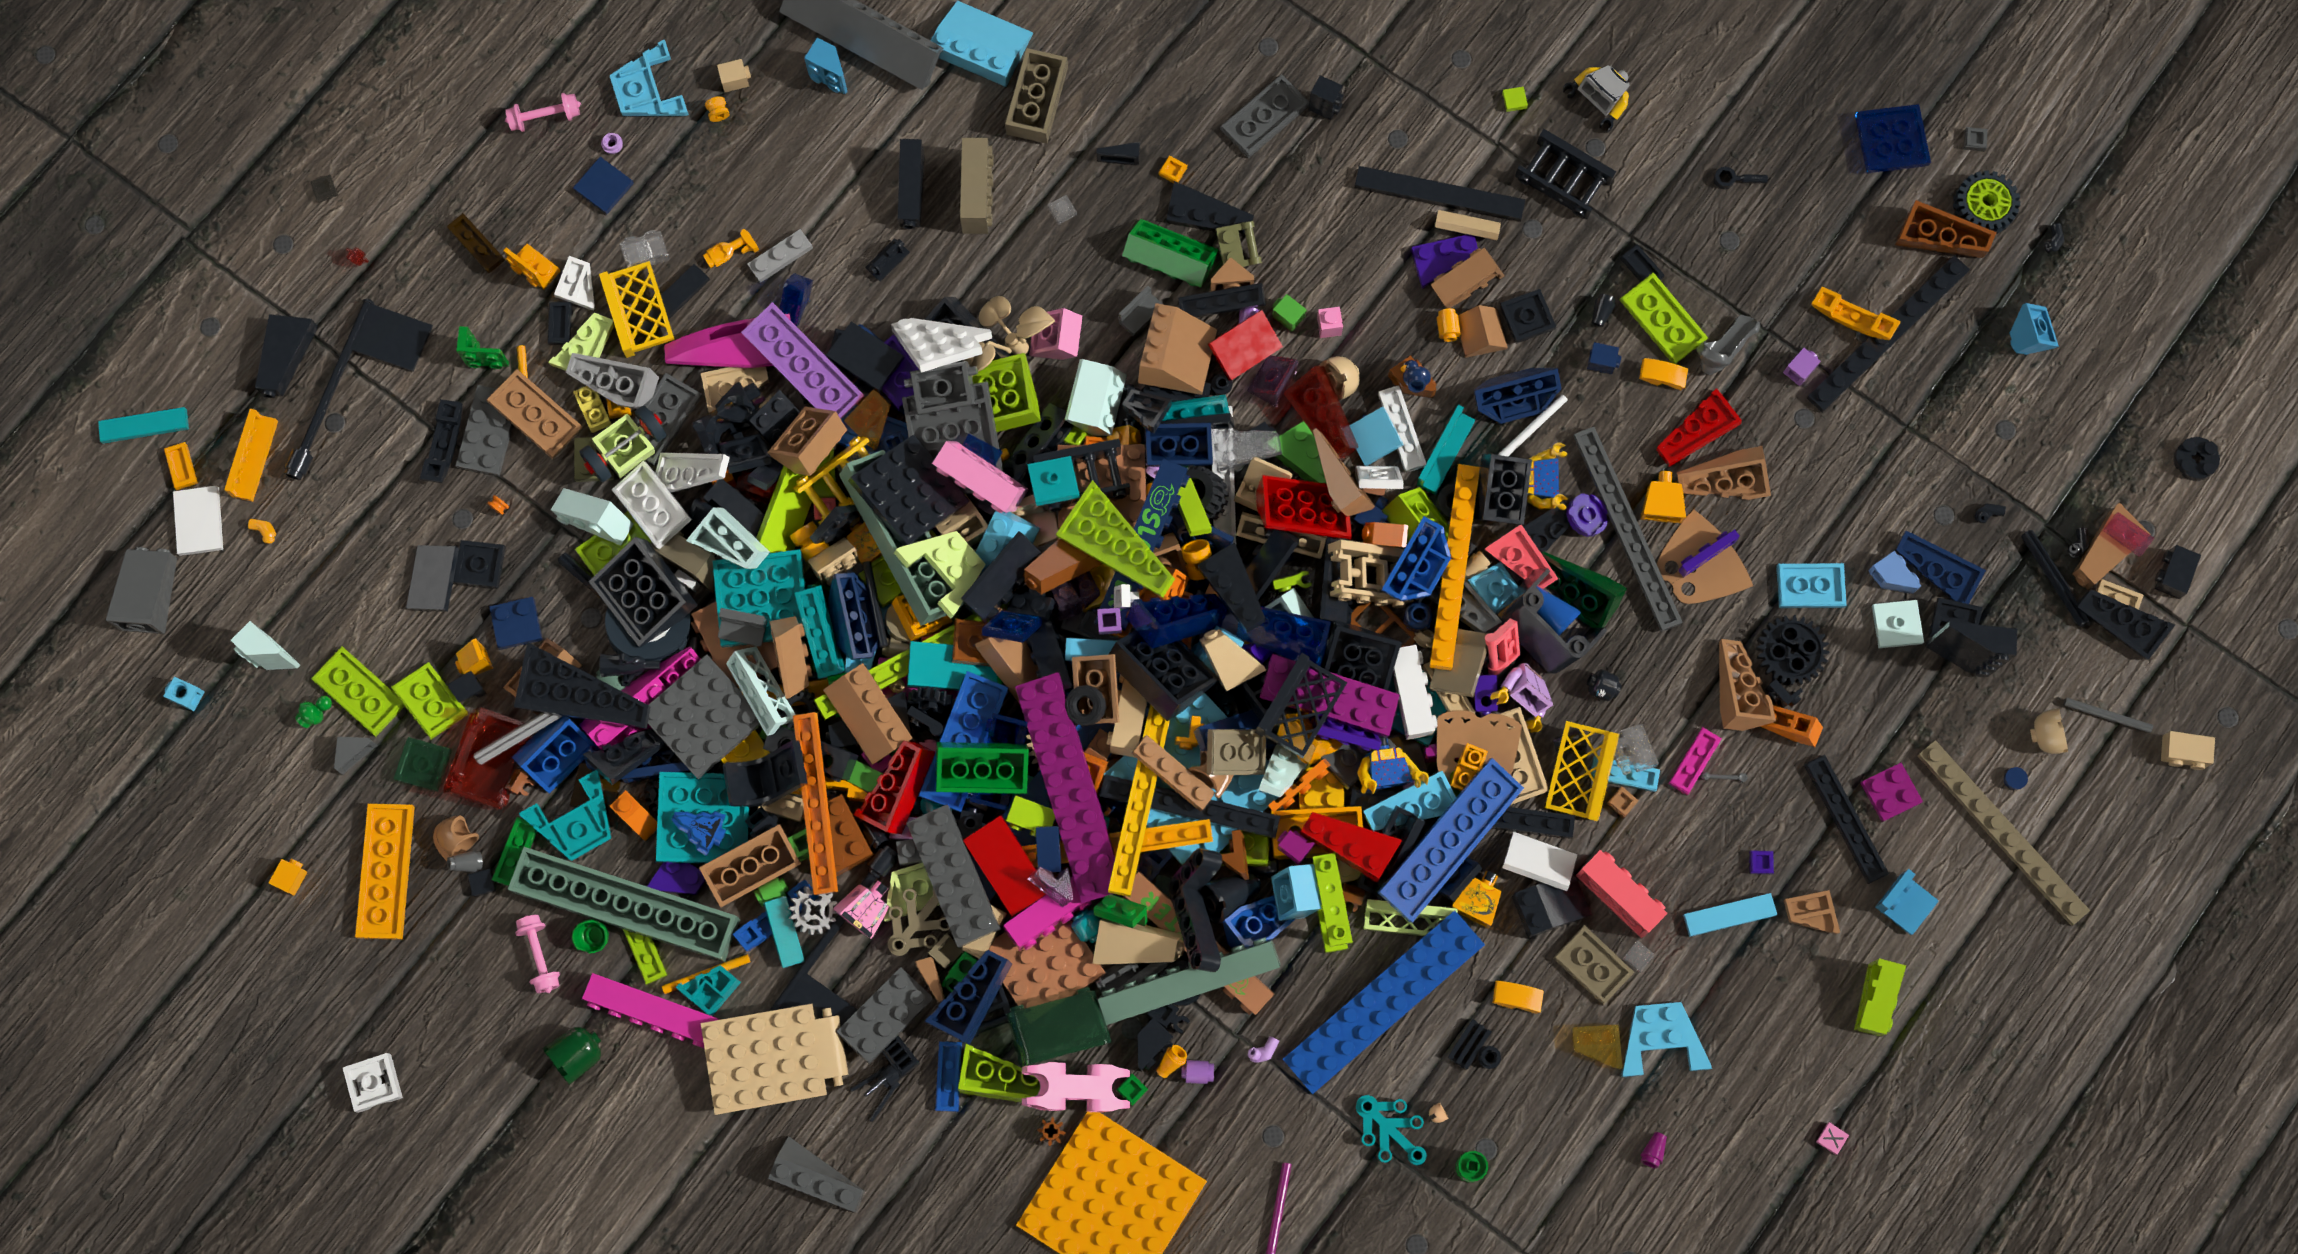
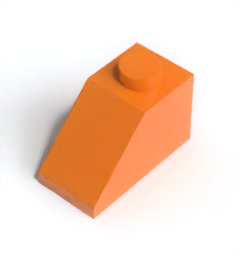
M1365 522L1362 530L1363 543L1388 547H1406L1408 525Z
M626 790L610 805L644 841L657 830V821Z

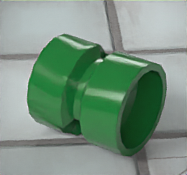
M1469 1151L1457 1159L1455 1171L1462 1181L1467 1183L1476 1182L1487 1174L1488 1162L1486 1157L1480 1152Z

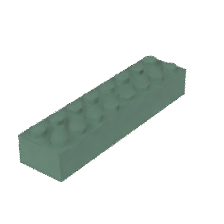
M882 450L846 463L839 476L918 622L922 626L947 616L937 603L953 590L924 557L918 559L908 568L904 566L894 554L897 548L903 546L848 482L851 476L884 455L885 451ZM927 532L925 535H923L913 543L924 541L932 537L929 534V532Z

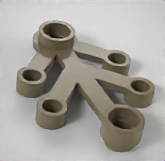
M908 888L904 891L903 899L907 904L909 924L904 932L902 931L901 924L902 908L900 906L890 908L889 917L892 919L894 935L888 941V948L892 954L902 956L910 948L925 946L932 949L938 943V938L933 934H929L925 938L910 939L916 931L933 929L947 931L950 929V927L944 928L941 926V921L946 920L945 917H942L940 920L925 921L939 903L934 889L932 898L918 915L915 901L917 898L916 890ZM908 891L914 893L913 899H908L906 897V893ZM893 909H898L900 911V915L898 917H894L892 915ZM932 937L935 940V944L928 945L927 938ZM896 941H901L903 943V947L901 949H898L895 946Z

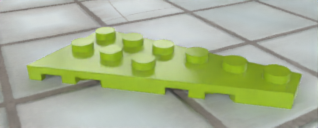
M1092 480L1056 533V536L1163 598L1175 578Z

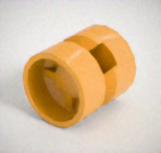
M813 521L789 536L796 546H801L802 557L806 562L830 547L828 543L815 544L810 539V536L817 529Z
M1204 539L1190 541L1181 548L1183 559L1187 563V573L1192 580H1203L1205 578L1198 570L1197 565L1211 557L1210 545Z

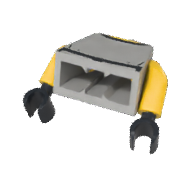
M1609 65L1603 68L1589 67L1579 74L1573 83H1566L1563 86V92L1567 89H1572L1567 98H1573L1576 94L1575 89L1578 87V90L1605 116L1610 114L1600 124L1601 128L1604 123H1608L1610 128L1606 133H1609L1612 130L1613 121L1620 117L1628 105L1629 94L1627 89L1630 86L1627 81L1628 74L1624 70L1617 72Z

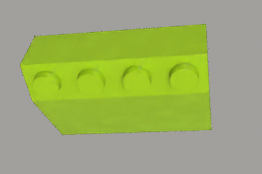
M1025 353L994 360L987 367L979 371L978 375L972 377L973 384L988 381L996 432L1041 421L1038 400Z

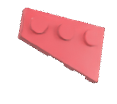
M1519 525L1485 548L1487 552L1524 580L1534 569L1548 568L1550 570L1549 574L1537 585L1542 589L1558 579L1522 525Z

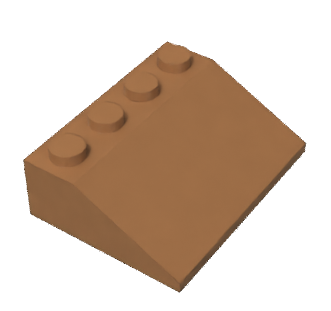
M1155 303L1140 363L1138 383L1202 395L1212 355V350L1208 343L1215 339L1217 329L1178 307Z

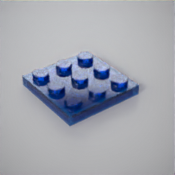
M1919 104L1856 112L1855 118L1866 173L1925 167L1931 164Z

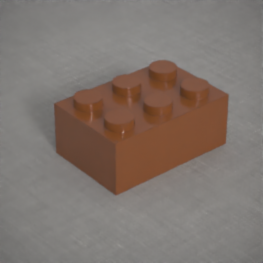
M842 794L828 801L836 877L870 860L873 856Z

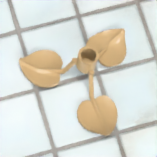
M995 296L981 309L979 322L987 328L999 323L1008 334L1005 338V345L1007 347L988 341L986 344L979 342L982 347V354L964 359L963 361H967L970 367L977 366L979 372L993 361L995 357L994 347L1004 350L1008 354L1011 352L1014 355L1026 354L1029 350V345L1025 339L1041 332L1054 323L1055 320L1043 308L1034 306L1022 313L1019 318L1020 324L1016 326L1017 333H1011L1001 320L1010 314V302L1005 297Z

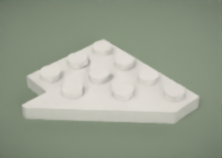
M915 318L901 319L891 324L892 332L920 372L981 355L982 347L979 342L992 339L991 330Z

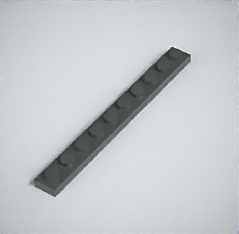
M1595 427L1574 434L1573 438L1600 498L1607 509L1609 518L1660 631L1663 632L1681 625V617Z

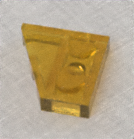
M1619 1025L1572 1027L1575 1052L1615 1069H1623Z

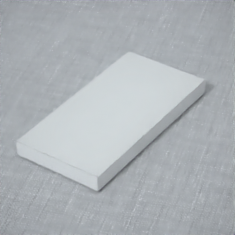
M644 460L612 489L658 549L662 548L692 520Z

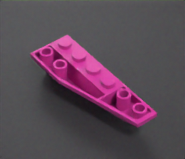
M785 314L791 321L790 314ZM755 318L707 328L664 345L666 364L739 368L774 366L741 333Z
M689 646L660 663V669H650L621 691L649 705L701 659ZM587 719L579 724L600 750L603 749L602 746L607 744L612 746L622 742L625 737L649 728L653 729L648 723L646 729Z

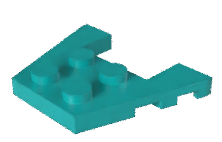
M596 770L579 779L590 801L551 823L548 822L538 803L519 813L524 820L531 824L534 829L548 839L552 845L571 861L612 838L600 776Z

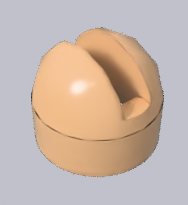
M1440 1103L1430 1108L1429 1116L1432 1114L1436 1115L1432 1119L1433 1122L1441 1123L1449 1119Z

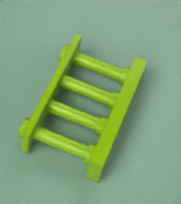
M1331 853L1312 857V864H1314L1322 909L1318 910L1317 914L1325 953L1347 950V944L1353 943L1336 855Z

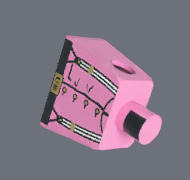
M878 880L870 890L862 885H858L833 910L871 939L889 909V906L881 900V897L888 888Z

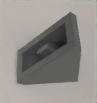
M337 737L334 768L344 775L378 745L370 738Z

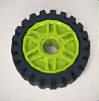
M1989 170L1983 173L1979 171L1965 179L1956 191L1953 199L1955 201L1953 209H1956L1954 214L1959 218L1998 234L2005 230L2017 216L2021 202L2018 201L2020 194L2016 193V185L2011 186L2012 181L2010 179L2005 180V175L1997 176L1998 172L1995 171L1989 174ZM1983 201H1987L1990 206L1985 205Z

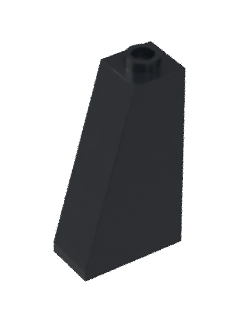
M900 139L899 227L905 229L921 227L925 162L922 139Z
M269 314L255 388L263 397H283L317 331L318 326L312 319Z
M901 692L887 698L910 735L913 736L911 723L909 722L910 719L907 715L909 707L907 706L906 692ZM843 720L829 725V731H825L828 744L836 747L858 744Z

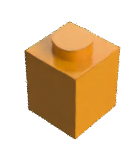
M281 859L269 884L295 896L307 871L301 869L303 864L296 860L290 859L287 862Z

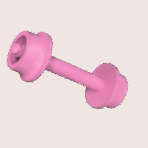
M561 93L563 103L521 113L518 104H514V107L506 109L507 117L505 122L509 124L511 131L521 130V132H524L523 121L565 112L568 121H571L573 117L580 115L579 107L581 103L577 101L575 94L566 95Z
M525 915L524 918L516 921L517 931L515 934L516 936H528L539 976L531 979L529 982L531 985H534L536 993H550L551 990L560 986L558 981L560 973H548L536 932L544 929L546 926L545 923L541 922L539 915Z

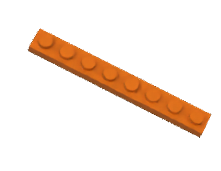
M815 712L794 715L795 738L800 741L804 767L807 773L808 784L802 786L801 790L814 895L838 892L818 715Z

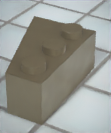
M680 531L660 549L653 542L651 543V546L664 561L677 570L679 569L690 575L695 581H700L710 592H715L712 562L716 560L714 558L715 553L687 542V539L683 538L684 534Z

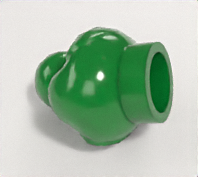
M321 696L317 699L316 704L302 702L299 705L298 714L295 716L296 721L304 728L321 723L324 719L323 711L329 710L332 706L331 699L328 696Z

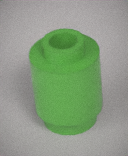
M776 877L758 887L754 893L763 907L764 902L784 896L787 897L786 892L789 891V888L783 878L779 880Z

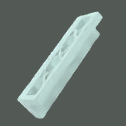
M755 646L734 651L726 665L766 735L775 734L780 725L794 722L793 716L795 713L758 648ZM753 655L756 664L748 661L746 656ZM756 673L764 675L766 682L758 679ZM769 690L776 695L777 699L775 700L769 697L766 691ZM777 708L785 711L787 717L781 718Z

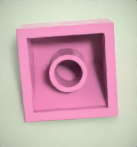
M1065 308L1048 311L1047 313L1055 322L1032 336L1029 355L1059 360L1077 357L1082 316Z

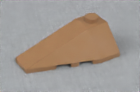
M1317 428L1313 430L1328 491L1333 499L1331 504L1338 513L1342 511L1347 517L1372 510L1375 507L1365 491L1358 487L1354 478L1350 477L1352 473L1342 461L1338 460L1340 457L1328 440Z
M1721 639L1719 641L1720 713L1723 728L1745 731L1774 723L1776 719L1772 700L1769 695H1765L1760 686L1762 681L1760 677L1755 676L1751 668L1752 662L1741 641Z

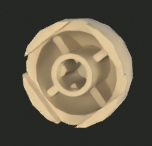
M1336 356L1320 363L1318 376L1319 380L1323 378L1326 386H1322L1328 397L1334 401L1342 400L1356 391L1359 385V370L1352 361L1346 357Z
M2059 708L2041 713L2034 721V729H2030L2032 742H2037L2041 750L2050 754L2068 752Z

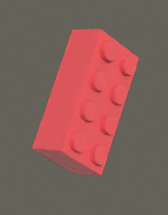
M1600 850L1576 874V877L1642 939L1668 914L1664 910L1665 906L1659 900H1653L1648 895V890L1642 884H1636L1631 879L1632 875L1625 868L1621 867L1620 869L1614 863L1615 859L1608 852L1605 851L1603 853Z

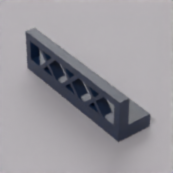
M664 750L652 755L642 763L643 765L640 768H635L621 779L625 783L654 780L659 778L660 772H692L683 762L672 764L670 761L676 754L672 750ZM654 757H660L665 761L663 765H648ZM713 767L708 772H714Z

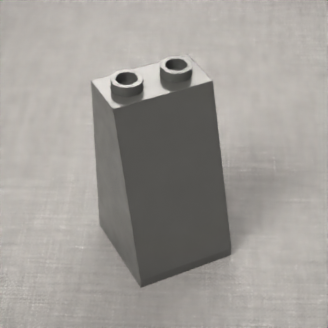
M135 547V550L126 549L106 621L121 631L165 634L177 558L167 549L158 548L156 551H148L149 549L144 547Z

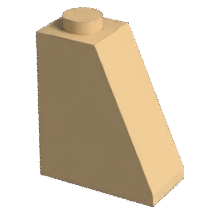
M1220 629L1217 631L1211 630L1203 638L1199 639L1216 676L1219 678L1221 686L1226 691L1266 671L1265 667L1256 658Z

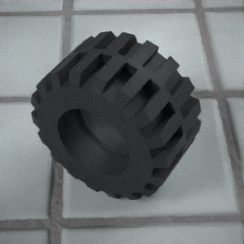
M1190 466V470H1188L1186 475H1189L1192 479L1195 489L1205 485V495L1201 503L1209 522L1212 523L1211 519L1217 520L1219 518L1218 514H1223L1225 511L1223 507L1224 505L1227 506L1228 501L1226 497H1229V492L1225 489L1228 487L1220 476L1202 466H1198V468Z

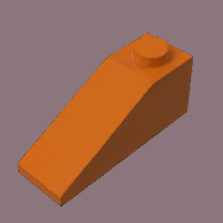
M1774 705L1776 721L1760 726L1792 741L1812 747L1816 746L1823 726L1816 717Z

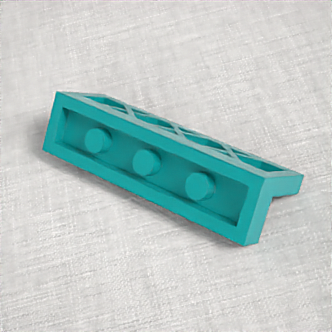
M1460 405L1454 411L1416 486L1434 495L1438 492L1475 423V419L1462 413L1464 407Z
M822 586L795 592L818 678L845 671L840 649L835 642L831 618Z

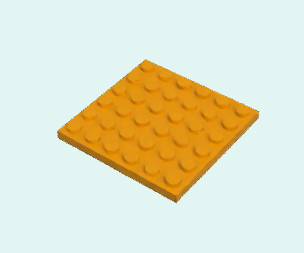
M1087 1112L1016 1226L1060 1254H1163L1207 1181L1100 1112Z

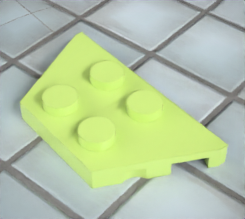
M923 862L892 872L890 889L887 896L889 909L884 916L885 922L892 920L889 917V910L893 906H900L902 908V917L908 915L907 904L903 899V893L906 889L913 888L917 892V898L915 899L917 912H920L932 898L933 886ZM908 891L906 893V897L908 899H913L914 893ZM893 909L892 915L894 917H898L900 915V911L898 909Z

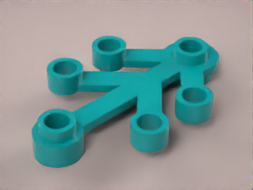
M1364 1095L1356 1102V1111L1363 1117L1362 1144L1369 1147L1375 1143V1136L1372 1134L1373 1119L1379 1124L1380 1151L1378 1159L1380 1162L1387 1163L1392 1159V1153L1389 1150L1390 1135L1408 1153L1407 1157L1411 1164L1421 1165L1424 1163L1427 1157L1426 1151L1422 1147H1415L1396 1129L1412 1128L1418 1130L1424 1124L1422 1117L1415 1115L1412 1118H1385L1379 1111L1394 1110L1400 1114L1407 1109L1406 1102L1402 1099H1398L1395 1102H1377L1373 1096ZM1369 1102L1372 1108L1370 1111L1364 1110V1103ZM1397 1102L1403 1103V1110L1399 1111L1396 1109ZM1417 1118L1420 1120L1421 1124L1419 1127H1415L1412 1124L1413 1119ZM1370 1135L1372 1143H1365L1364 1137ZM1383 1151L1388 1152V1160H1383L1381 1158V1153ZM1415 1151L1421 1153L1422 1157L1420 1160H1416L1413 1157Z

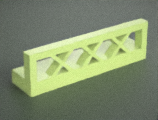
M1367 899L1364 930L1425 936L1430 932L1428 931L1429 929H1434L1440 920H1444L1454 910L1458 912V909L1426 906L1417 917L1424 918L1430 925L1425 930H1418L1413 923H1409L1407 920V924L1402 928H1396L1390 920L1396 915H1402L1387 901ZM1370 913H1379L1385 921L1379 926L1369 925Z

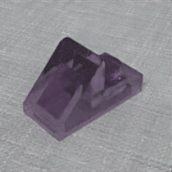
M1042 867L1036 869L1029 876L1028 880L1060 906L1064 907L1073 900L1068 868L1061 871L1056 879L1049 870Z

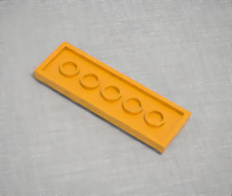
M368 804L355 938L403 940L415 808L413 805Z

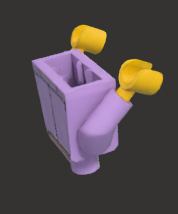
M1522 663L1509 672L1501 685L1502 689L1493 692L1490 698L1491 700L1498 698L1496 705L1503 704L1508 701L1509 696L1507 692H1509L1513 699L1534 715V719L1525 721L1527 728L1531 729V733L1539 732L1542 729L1540 719L1544 717L1546 710L1553 706V702L1543 678L1531 669L1528 664Z

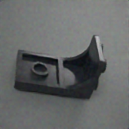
M792 740L762 758L746 762H727L723 765L729 804L733 807H766L808 784L803 762V752L798 740Z

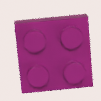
M1902 762L1861 782L1881 822L1923 802Z

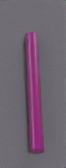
M1282 1163L1266 1254H1275L1292 1165L1289 1163Z

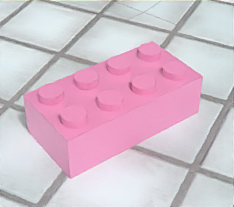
M946 441L932 463L937 466V472L946 477L949 475L955 478L954 483L964 489L967 487L973 490V495L981 501L987 500L991 502V507L999 513L1016 511L1029 490L957 441Z

